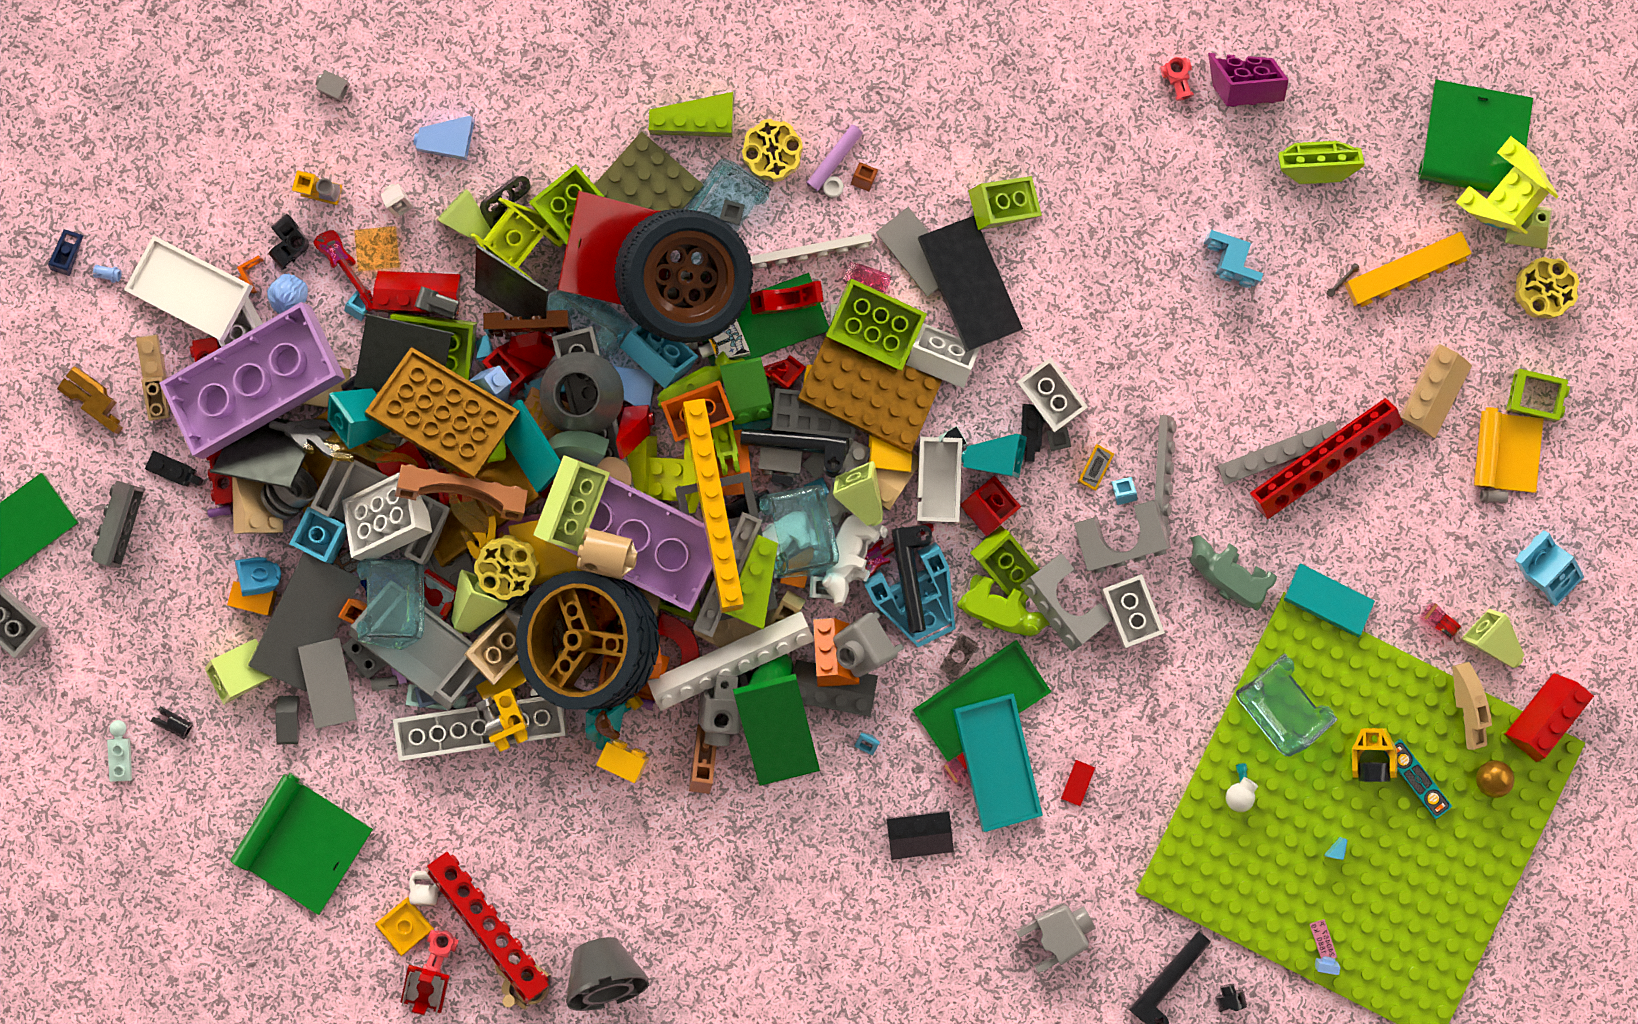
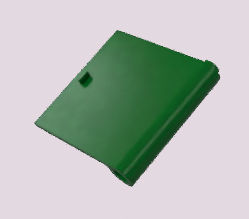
M1436 79L1424 157L1420 163L1418 179L1462 188L1470 186L1474 190L1492 193L1514 167L1497 153L1510 136L1527 148L1533 98Z
M290 772L288 775L283 774L230 861L243 870L251 871L309 910L320 915L373 829L300 783V778Z

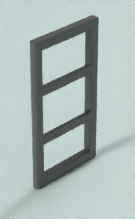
M746 472L720 478L721 487L742 482L749 515L759 519L750 473ZM697 483L677 486L675 488L679 510L689 515L685 494L698 492ZM740 517L729 519V528L735 527ZM760 525L757 534L763 536ZM713 571L708 580L714 579ZM773 582L771 583L767 610L778 608ZM705 587L699 597L700 609L706 597ZM722 613L719 621L735 617Z

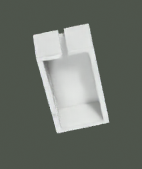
M919 437L917 497L921 498V502H917V521L959 522L962 438H942V442H939V437Z

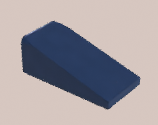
M66 229L63 230L48 263L51 271L70 276L84 235ZM66 235L77 238L75 244L66 242Z

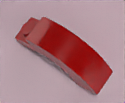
M813 281L786 289L761 290L749 295L752 315L800 310L817 306L816 304L824 302L821 281Z
M662 613L658 624L659 630L657 631L660 635L673 639L680 647L682 653L680 666L699 658V645L692 630L681 620Z

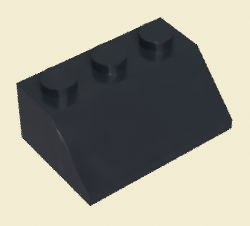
M949 810L886 818L891 860L954 852Z

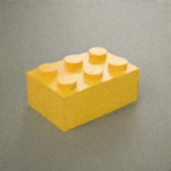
M619 739L608 741L596 766L632 783L638 782L649 761V758L646 757L647 752L639 748L631 750L627 748L628 743Z

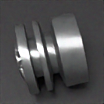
M303 467L300 468L292 484L293 489L265 484L260 492L261 500L267 510L277 518L284 520L294 518L315 498L318 492L317 484L313 476Z

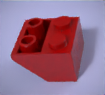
M509 342L497 347L482 363L486 369L496 366L502 368L512 382L509 393L514 396L525 386L524 383L530 382L543 368L507 353Z

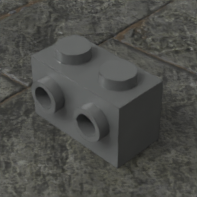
M351 638L342 646L345 650L343 655L349 662L353 660L357 665L356 671L362 678L371 679L388 666L387 663L354 638Z

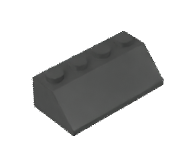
M117 480L111 486L109 492L111 499L103 512L105 516L104 522L98 528L97 536L99 538L91 551L92 561L109 567L121 568L145 488Z
M796 659L793 674H796L803 704L871 717L878 675L867 673L859 677L860 684L818 687L816 663Z

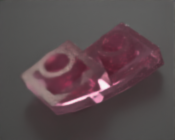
M850 262L843 280L847 284L848 280L853 279L885 294L892 277L877 269Z

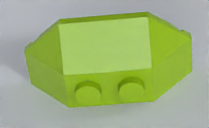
M1339 141L1294 143L1278 153L1280 170L1298 184L1342 182L1365 165L1361 148H1354L1349 144Z

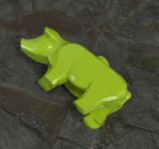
M722 351L715 359V366H705L661 391L657 397L659 402L657 405L662 409L661 402L720 380L722 385L723 379L720 366L745 360L743 358L729 359L726 353Z
M978 574L972 577L970 590L957 603V607L962 609L965 614L982 621L981 626L990 630L996 627L1008 633L1033 637L1050 625L1041 612L1029 613L1026 610V601L1029 596L1016 589H1013L1007 599L995 594L990 595V588L995 580Z

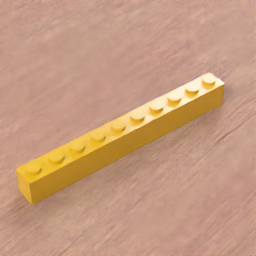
M705 399L683 402L684 420L721 613L741 610L744 605Z

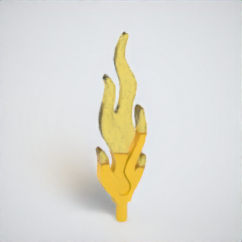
M443 462L450 473L469 478L467 475ZM448 493L450 507L455 517L478 539L479 546L473 541L469 533L464 529L460 530V534L464 538L470 554L477 560L484 545L491 539H496L497 522L493 508L481 501L487 512L485 514L479 508L475 498L462 495V501H460L456 493ZM503 531L500 532L499 538L505 535ZM498 548L490 550L488 555L496 553Z

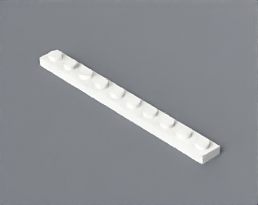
M871 233L754 255L750 256V262H752V267H755V270L767 268V264L775 263V266L785 265L788 263L787 260L791 259L801 262L808 260V256L816 255V258L828 256V252L836 251L837 254L849 252L848 248L856 247L857 250L869 248V244H872ZM683 271L681 279H690V273ZM707 271L703 272L700 280H706V276H709V273Z

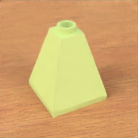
M464 189L436 219L438 222L472 240V233L484 240L491 231L479 206L467 189Z
M1538 206L1521 226L1528 231L1527 234L1515 232L1507 228L1505 243L1547 249L1552 208Z
M874 461L835 477L833 495L838 501L867 526L870 524L871 526H876L883 521V508Z
M461 569L451 617L453 628L461 634L464 632L471 633L505 609L508 604L506 600L498 599L495 595L483 591L479 586L477 574ZM487 578L490 584H496L495 580Z
M1488 609L1461 638L1465 643L1512 668L1520 666L1523 662L1522 658L1525 655L1511 622L1504 613Z

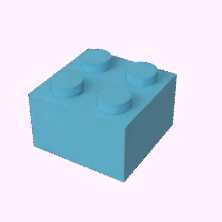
M307 507L289 544L326 563L333 564L347 537L346 524Z

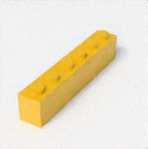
M1462 231L1351 279L1344 283L1353 305L1360 304L1361 307L1373 303L1372 298L1379 296L1382 299L1392 294L1390 290L1398 287L1400 291L1411 286L1409 282L1415 279L1421 282L1428 279L1431 272L1436 271L1439 274L1448 270L1447 265L1455 263L1456 266L1468 261L1466 257L1472 253Z

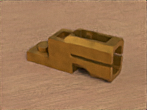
M75 366L71 368L66 375L70 380L68 381L64 378L57 390L71 400L82 401L84 403L81 407L83 411L113 433L119 434L123 429L119 425L120 420L112 414L107 416L117 403L108 396L107 388L80 368Z

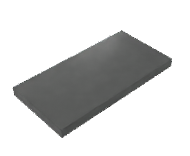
M303 552L248 666L306 692L307 689L297 647L333 638L342 620L338 615L347 600L353 598L362 578Z

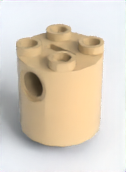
M586 527L583 536L584 544H580L577 553L579 559L576 568L623 580L624 575L634 570L638 553L633 544V539Z

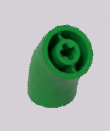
M785 654L754 668L748 685L793 675L791 657Z

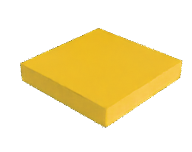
M409 897L405 898L375 923L400 956H403L426 937L431 930H434L415 905L410 904Z

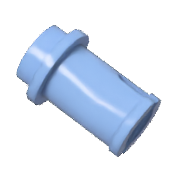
M96 264L93 269V273H96L93 274L94 278L110 280L112 283L119 282L122 272L118 267L110 268Z

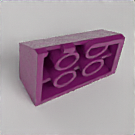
M1208 53L1213 87L1226 106L1236 107L1238 105H1256L1259 103L1285 101L1289 79L1273 58L1248 56L1245 61L1236 58L1235 55L1227 54L1226 59H1218L1215 57L1216 53Z

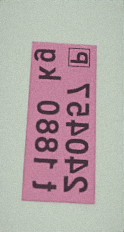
M1325 919L1310 923L1321 959L1324 956L1337 958Z

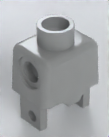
M881 610L875 613H867L833 637V642L837 647L836 658L842 667L850 669L857 678L895 659L898 655L897 653L904 649L902 644L893 646L877 618L884 615Z
M716 675L715 686L708 689V691L706 689L700 693L698 724L705 731L704 743L728 746L730 734L736 735L740 732L741 718L733 689H736L738 684V677ZM722 713L719 719L714 720L717 714Z
M1061 903L1035 915L1033 921L1015 931L1020 938L1040 927L1042 931L1041 943L1044 949L1054 953L1053 956L1034 965L1037 972L1041 973L1057 963L1063 965L1089 947V943L1085 934L1096 929L1084 906L1072 912L1065 903Z

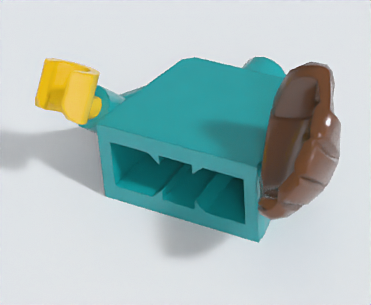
M635 696L619 706L608 709L588 710L585 714L586 738L595 742L597 749L603 750L608 741L616 740L620 737L623 714L630 711L631 708L634 711L644 704L638 696Z

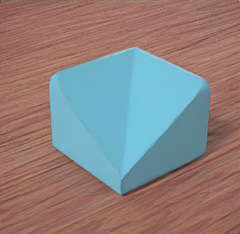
M487 335L476 341V359L478 362H482L493 352L491 339Z

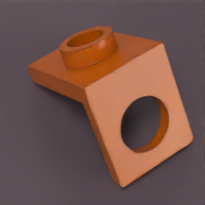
M259 255L237 267L241 274L238 278L253 286L251 290L253 294L257 293V290L246 270L264 261Z

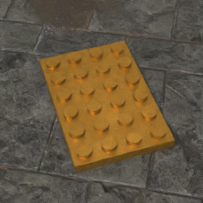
M825 336L797 400L910 454L942 379L910 367L906 363L902 371Z
M411 347L365 411V416L474 480L514 423L520 411Z

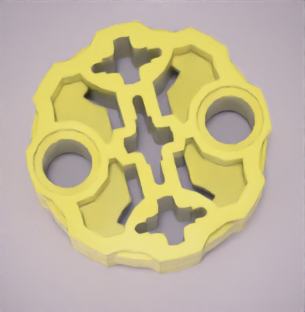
M766 119L762 120L754 128H750L746 133L742 155L744 163L748 166L752 175L760 180L779 182L796 172L800 166L803 147L801 138L793 130V126L785 121L779 122ZM769 126L770 129H774L771 130L770 135H767L766 132H763L765 131V127ZM779 131H780L781 133H780V135L778 136V142H779V143H776V142H775V137L778 135V133H779ZM761 139L766 141L765 146H763V141ZM770 141L774 149H778L775 151L776 160H773L771 152H767L770 150ZM795 142L798 144V149L790 151L787 145ZM749 151H756L758 153L757 158L753 160L748 159L746 155ZM780 155L782 156V161L784 162H781L779 160ZM766 158H769L770 164L767 166L766 169H764L767 165ZM775 166H778V169H782L779 175L771 172L774 171Z
M1542 257L1530 262L1528 266L1519 272L1516 277V291L1514 294L1517 303L1523 307L1526 314L1534 318L1552 319L1562 315L1566 310L1574 306L1578 299L1577 287L1580 283L1577 274L1572 272L1566 261L1560 258L1550 259ZM1553 265L1559 267V275L1553 273ZM1530 274V278H1529V279L1532 280V281H1530V282H1528V283L1526 284V282H1527V281H1526V280H1527L1526 275ZM1546 284L1549 285V286H1548V289H1549L1550 291H1548V292H1545V289H1546V288L1544 287V285H1546ZM1567 285V288L1565 289L1560 288L1562 286ZM1567 293L1566 299L1568 301L1564 302V297L1562 295ZM1534 301L1540 304V311H1536L1533 308Z
M504 535L501 538L491 539L481 549V553L475 561L474 572L478 576L479 586L486 593H491L501 600H509L511 597L525 594L532 586L539 572V562L534 555V548L528 542H523L513 535ZM498 548L496 553L488 555L490 550ZM518 551L526 552L527 558H521L518 555ZM509 565V566H510V569L508 568V569L505 570V569L503 568L504 566ZM487 577H493L496 584H490L487 581ZM526 580L524 585L521 584L516 587L517 582Z

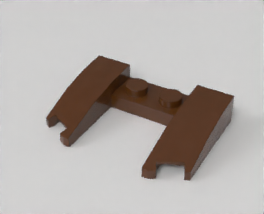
M568 310L546 311L547 319H544L543 316H532L529 320H522V317H510V320H508L504 312L483 313V330L490 339H494V335L495 337H503L504 333L505 340H509L512 337L511 332L549 331L552 336L564 334L566 331L567 333L573 331Z

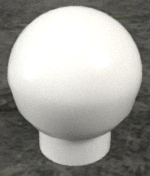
M1246 777L1240 783L1233 784L1226 793L1228 806L1236 812L1248 811L1255 802L1254 792L1258 785Z

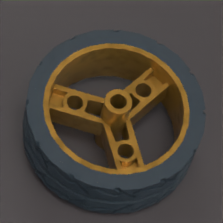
M571 571L570 573L565 572L553 576L544 582L541 588L538 587L522 610V616H520L516 631V647L518 649L517 655L520 668L536 693L556 706L573 710L608 709L619 706L631 699L634 693L637 694L643 688L654 670L653 665L656 664L659 652V632L657 631L659 628L656 615L644 594L634 584L625 579L619 580L588 571ZM593 590L599 593L613 605L620 617L623 634L610 633L598 629L586 591ZM562 611L568 627V631L563 637V643L566 648L556 661L553 653L552 639L554 626L558 615ZM578 651H582V653L577 657ZM596 653L621 657L611 677L597 688L585 691L574 685Z

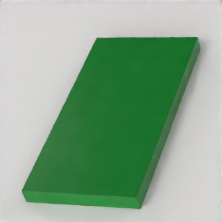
M808 272L762 290L792 288L810 283L812 279ZM749 297L746 308L737 319L750 351L749 356L741 358L744 360L758 358L827 333L829 325L821 303L816 304L817 306L800 310L752 315ZM707 339L705 341H702V343L704 345L709 343V341ZM715 355L708 356L710 365L715 366Z
M40 473L0 502V580L79 523L44 473Z
M1015 640L921 703L913 711L947 762L963 752L953 709L1012 693L1015 696L1018 713L1020 714L1052 691L1019 642Z
M796 674L733 689L759 786L820 771Z

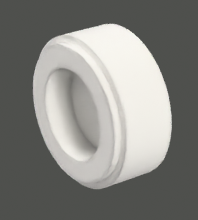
M829 177L823 184L825 195L830 198L840 196L843 192V182L838 177Z

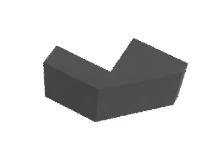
M278 696L275 712L277 745L298 744L300 734L298 720L299 696Z

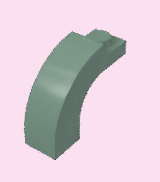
M586 431L561 432L548 441L560 461H562L565 455L573 459L582 460L595 467L598 466L605 456L609 444L608 439Z

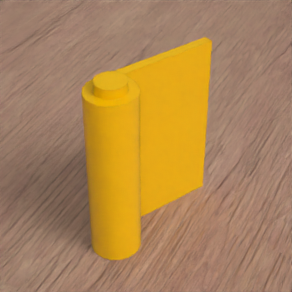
M1486 407V411H1481L1474 486L1536 493L1544 418L1506 415L1498 412V408Z
M539 520L508 526L510 535L516 536L523 542H528L535 550L534 555L539 562V572L532 586L543 584L553 576L565 572L584 571L576 568L579 559L577 555L534 536ZM518 551V555L521 558H527L526 552ZM523 580V581L519 582V584H520V585H521V584L524 585V583H525L526 580Z

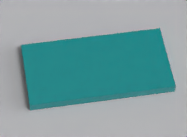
M1011 693L953 709L982 832H988L1043 816L1014 694Z

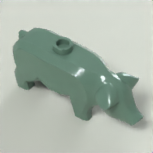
M1200 535L1191 537L1193 549L1190 562L1192 566L1198 569L1209 584L1220 591L1219 595L1226 600L1231 598L1243 607L1258 611L1265 600L1267 590L1274 586L1277 576L1270 571L1266 573V571L1255 566L1253 573L1250 574L1247 569L1237 564L1240 554L1237 553L1238 549L1230 543L1222 553L1218 554L1214 552L1212 546Z

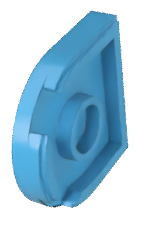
M264 557L235 560L242 596L268 593L276 589L280 584L281 569L277 563L274 564Z

